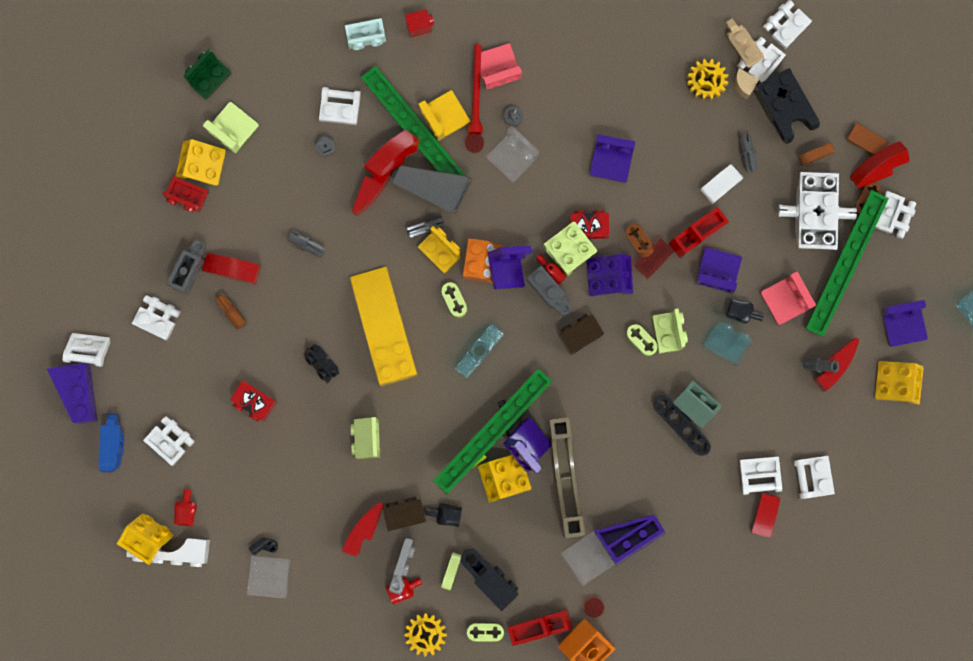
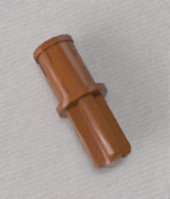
M221 294L215 299L216 303L225 313L224 316L229 318L237 330L247 323L237 311V307L232 305L225 294Z

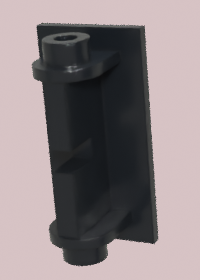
M314 344L306 349L304 353L305 360L316 369L320 379L325 380L328 384L332 377L335 378L340 374L339 368L331 359L326 362L323 361L328 355L320 346Z

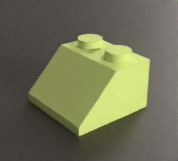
M376 417L354 419V424H351V436L355 435V443L351 445L352 455H355L356 459L380 458L379 419Z

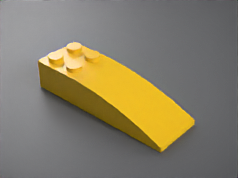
M387 266L350 277L380 386L418 376Z

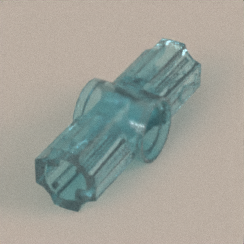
M490 324L455 369L468 379L502 338L504 333L493 324ZM476 347H483L485 353L482 356L475 355L474 350Z

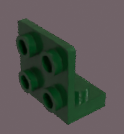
M210 49L203 51L198 56V61L194 65H190L185 70L183 76L188 84L205 100L232 74Z

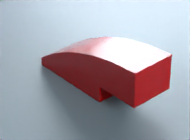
M404 130L382 146L368 160L364 168L377 178L401 166L404 158L417 152L420 139Z
M901 141L885 147L861 164L851 174L850 180L857 188L892 176L893 168L910 162L908 149Z
M394 169L379 178L374 175L373 178L364 177L352 210L353 215L358 216L376 201L390 181Z
M716 207L668 244L678 257L682 258L729 221L721 210Z
M207 253L202 271L256 285L261 266L235 258Z
M858 337L852 339L827 359L838 361L839 370L836 373L824 371L814 379V382L823 392L831 388L850 365L859 344Z
M379 502L360 519L347 538L342 552L357 557L364 539L372 540L384 503Z
M567 609L507 627L512 646L545 638L573 628Z

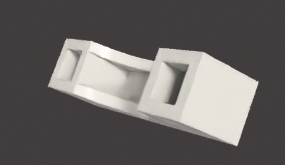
M187 538L184 545L174 552H167L160 548L152 563L163 564V560L171 561V565H182V562H189L192 567H202V564L208 562L210 540ZM127 551L126 557H132V561L143 562Z

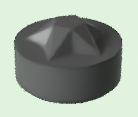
M509 107L504 113V120L509 126H518L523 120V113L518 107Z
M321 136L316 140V150L320 155L327 156L334 151L335 145L331 137Z

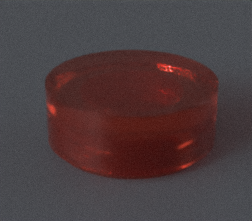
M477 133L468 135L465 140L466 149L471 153L480 152L484 147L482 136Z
M590 598L586 601L584 609L588 616L596 618L602 615L604 604L598 598Z

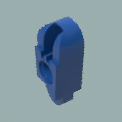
M108 414L107 425H101L99 447L100 472H112L121 465L122 455H124V433L119 425L118 414Z

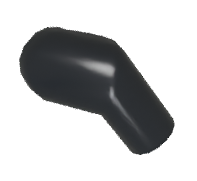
M261 538L249 547V550L254 556L261 550L274 553L278 550V543L273 539Z

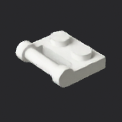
M323 87L319 121L357 125L361 91L348 92L330 90L329 87ZM328 97L352 99L353 105L328 102Z
M72 333L63 353V362L91 363L102 367L110 345V338ZM73 352L93 354L96 356L74 354Z
M828 456L794 461V467H797L801 491L799 493L800 499L835 494ZM804 465H809L813 487L812 492L808 491Z
M779 457L739 460L743 495H749V492L771 490L782 492ZM774 477L773 483L751 485L748 483V479Z

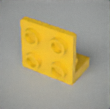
M452 90L428 104L425 100L418 104L419 110L438 141L470 123V119Z
M193 139L183 141L175 177L179 179L190 178L217 186L226 150Z
M432 226L430 228L431 234L418 248L445 274L461 259L460 248L455 242L447 240L446 234L439 227L436 229Z
M879 361L875 399L903 401L920 405L923 366L917 363Z
M512 455L478 466L489 503L531 490L527 472L524 471Z
M141 514L126 526L117 545L150 565L160 548L174 534L166 526L155 522L151 516Z

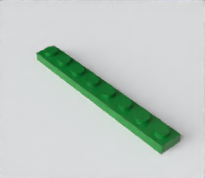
M376 66L361 77L403 131L407 130L420 139L418 149L436 171L466 176Z
M873 190L869 192L807 322L806 330L824 337L889 200L888 197Z
M537 369L442 470L433 482L447 495L553 381L540 369Z

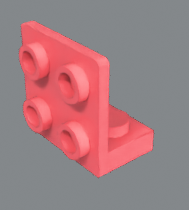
M510 43L481 52V77L486 90L522 79V71L520 66L517 65Z
M798 272L791 274L786 279L761 292L778 325L816 306Z

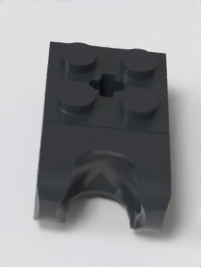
M790 68L763 81L754 88L753 92L783 143L789 144L794 139V132L791 127L792 122H803L808 130L819 128L820 121ZM781 93L784 97H778L777 94Z
M467 549L463 552L461 563L476 578L474 584L503 611L519 595L517 585L511 579L507 582L503 577L505 573L497 565L493 567L477 550ZM467 555H475L476 561L473 564L466 561Z

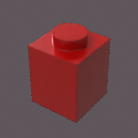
M427 9L405 15L410 38L432 32L431 26L434 25L432 14L428 15Z

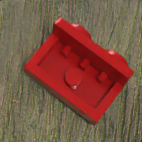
M173 176L167 191H163L162 195L166 198L165 201L176 206L178 203L183 205V209L193 213L195 210L200 213L209 191Z

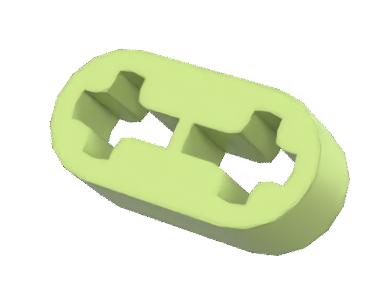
M446 283L442 287L444 300L454 317H463L467 312V306L459 288L454 283ZM447 287H450L451 289L455 288V291L453 292L455 296L454 299H452L449 294H445V292H447ZM455 301H457L459 306H464L462 313L453 311L455 309Z
M634 324L628 328L627 338L643 355L652 356L657 351L656 341L640 325ZM631 329H638L640 331L639 336L642 339L639 340L636 336L631 337ZM643 340L647 344H653L652 352L649 350L646 352L644 350L645 345L642 343Z
M452 553L441 588L451 590L462 555Z
M473 623L467 629V636L472 641L495 642L501 640L504 635V629L498 623ZM478 627V630L484 631V634H478V637L475 638L473 634H470V630ZM493 627H497L501 634L494 638L493 634H487V631H492Z

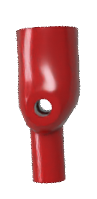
M542 254L536 257V260L558 285L567 278V275L558 265L549 263Z
M185 489L183 491V500L176 502L174 505V525L194 526L197 505L190 501L191 490Z
M403 577L402 581L405 587L401 595L389 592L390 585L386 586L385 589L392 604L396 605L413 597V589L423 584L420 577L411 582Z

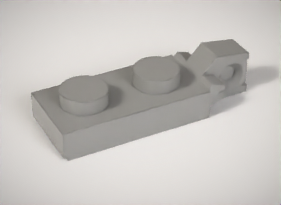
M406 538L389 588V592L401 595L405 587L402 578L408 574L410 565H407L409 558H413L416 548L413 547V540Z

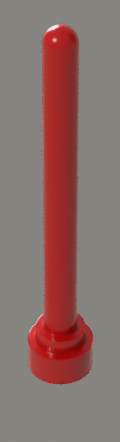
M479 43L474 45L472 121L468 125V134H483V125L479 121L481 45Z

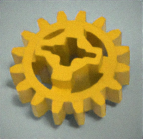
M703 59L702 64L697 61L695 64L696 68L691 67L690 71L692 73H688L687 78L691 79L687 82L688 86H692L690 92L695 91L696 98L701 95L703 101L706 97H709L711 101L713 95L719 98L720 92L724 93L726 90L723 86L728 85V81L725 79L729 75L723 74L726 68H720V62L716 65L713 64V59H711L710 63H707L706 59ZM697 73H698V76L700 77V79L698 80V82H696V80H695V77H696V74H697ZM705 77H706L707 79L711 78V82H709V81H706V82H705V81H704ZM718 78H720L719 86H717L718 84L716 83V80Z
M427 613L424 614V618H421L418 614L417 621L411 619L412 626H406L409 632L404 634V636L409 637L406 644H412L411 651L417 649L416 655H419L421 651L424 657L427 656L429 651L434 655V649L440 651L441 647L439 644H445L446 642L442 639V637L447 636V633L442 632L446 626H440L441 619L435 621L434 614L431 618H428ZM425 622H431L436 627L431 628L429 626H426ZM418 624V634L413 636V630ZM423 628L426 632L431 633L429 635V640H426L425 637H421L423 633ZM439 633L438 641L434 645L432 639L434 635ZM422 642L427 648L420 647L416 643Z

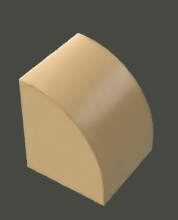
M739 68L734 79L735 89L741 97L747 100L759 79Z

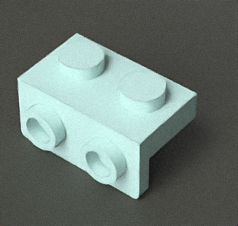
M382 18L345 25L349 49L361 50L364 46L372 45L375 47L386 42Z

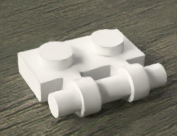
M791 0L782 4L778 8L777 13L774 16H770L767 19V23L763 26L767 32L771 28L776 31L772 38L784 49L812 22L799 8L794 14L790 11L794 6ZM785 16L788 20L781 25L778 21Z
M759 37L754 42L763 53L765 59L751 66L748 72L759 79V84L768 79L786 56L773 44H770L767 49L763 47V44L766 42L763 37ZM740 58L741 61L737 67L743 70L746 65Z
M887 191L884 196L888 197L889 200L875 228L889 234L896 228L898 229L896 237L903 239L905 233L910 228L909 222L911 217H914L916 212L914 210L916 203L909 201L908 206H904V197ZM900 212L904 214L902 222L897 221Z
M146 295L143 302L149 304L147 310L140 307L132 324L167 341L175 326V323L169 321L171 315L178 318L181 311L175 309V306L171 304L166 305L160 302V299L156 297L152 298ZM156 308L164 312L163 317L154 314Z
M165 416L161 422L166 427L161 430L156 426L143 441L171 466H174L186 452L181 445L185 442L191 447L195 441L187 431L184 432L177 426V422L171 421ZM171 431L179 437L176 441L168 436Z

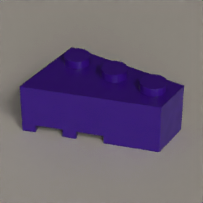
M81 363L48 368L47 371L72 422L75 424L97 422L91 365Z
M655 515L594 530L595 535L616 566L665 534V530Z

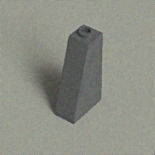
M400 166L393 173L394 180L392 183L451 213H457L473 178L410 166Z

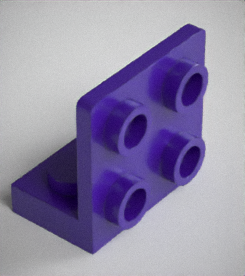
M598 134L590 176L626 183L635 141Z
M531 246L501 247L488 252L493 288L495 290L525 287L521 260L525 259V255L532 253Z
M706 247L695 284L733 294L737 287L736 280L742 257Z
M615 254L587 259L589 296L615 293L634 294L631 256Z
M925 300L882 309L890 347L928 339L922 309L926 308Z
M527 418L503 443L525 472L535 474L542 469L537 463L538 460L551 447L550 441L531 418Z

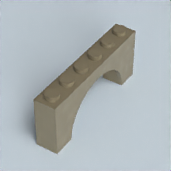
M569 417L549 420L548 424L564 538L585 536L575 476Z

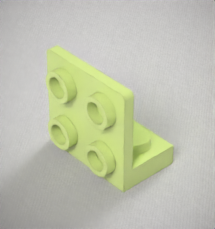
M229 102L212 123L207 120L203 127L236 154L259 127V124L232 102Z
M572 222L544 243L543 246L567 277L573 273L575 268L597 252V249L576 222Z
M677 308L671 313L652 316L659 354L682 350L686 343H688L686 331L683 332L682 324H684L683 313H679Z

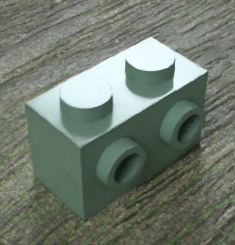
M694 381L673 402L680 411L684 412L701 428L722 407L721 404Z

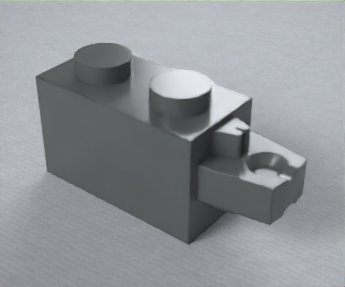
M195 240L188 251H182L168 279V286L186 295L189 294L204 263L202 258L206 249L205 244Z
M542 266L527 277L526 281L550 309L554 308L563 317L572 310L571 305L566 299V293Z

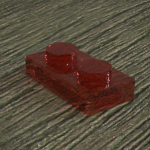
M662 239L653 246L654 251L650 256L642 257L634 265L647 280L675 252Z

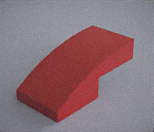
M761 493L751 533L768 538L771 537L780 505V497Z

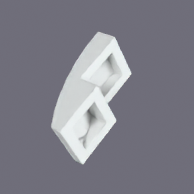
M730 164L700 190L713 204L738 184L743 177Z

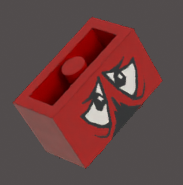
M578 210L570 215V224L576 222L588 239L609 238V213H605L603 210H595L593 213Z
M243 380L230 399L234 402L233 407L241 412L245 409L250 413L249 417L257 422L259 420L265 421L277 403Z

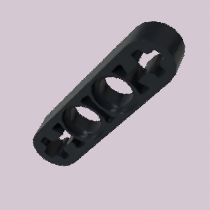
M659 396L654 400V410L695 454L704 456L710 452L711 445L709 441L669 398ZM660 400L662 402L665 400L667 402L665 404L666 408L669 410L672 407L674 410L665 417L663 413L666 411L664 408L658 409L659 403L657 401ZM676 413L680 416L681 420L678 424L671 423V414ZM687 427L694 431L693 437L689 439L683 435V430ZM697 435L700 437V439H697V441L700 444H706L705 452L698 451L697 449L699 446L695 442L693 443V445L690 443V441H693L697 437Z

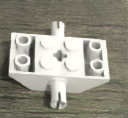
M800 172L796 193V206H778V217H795L796 219L795 234L798 248L837 250L838 220H856V208H839L838 206L839 174ZM815 209L820 212L819 216H817L816 212H813Z

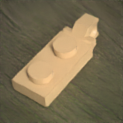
M733 19L726 22L727 28L730 31L727 33L729 41L747 68L765 59L763 53L742 25L738 27Z

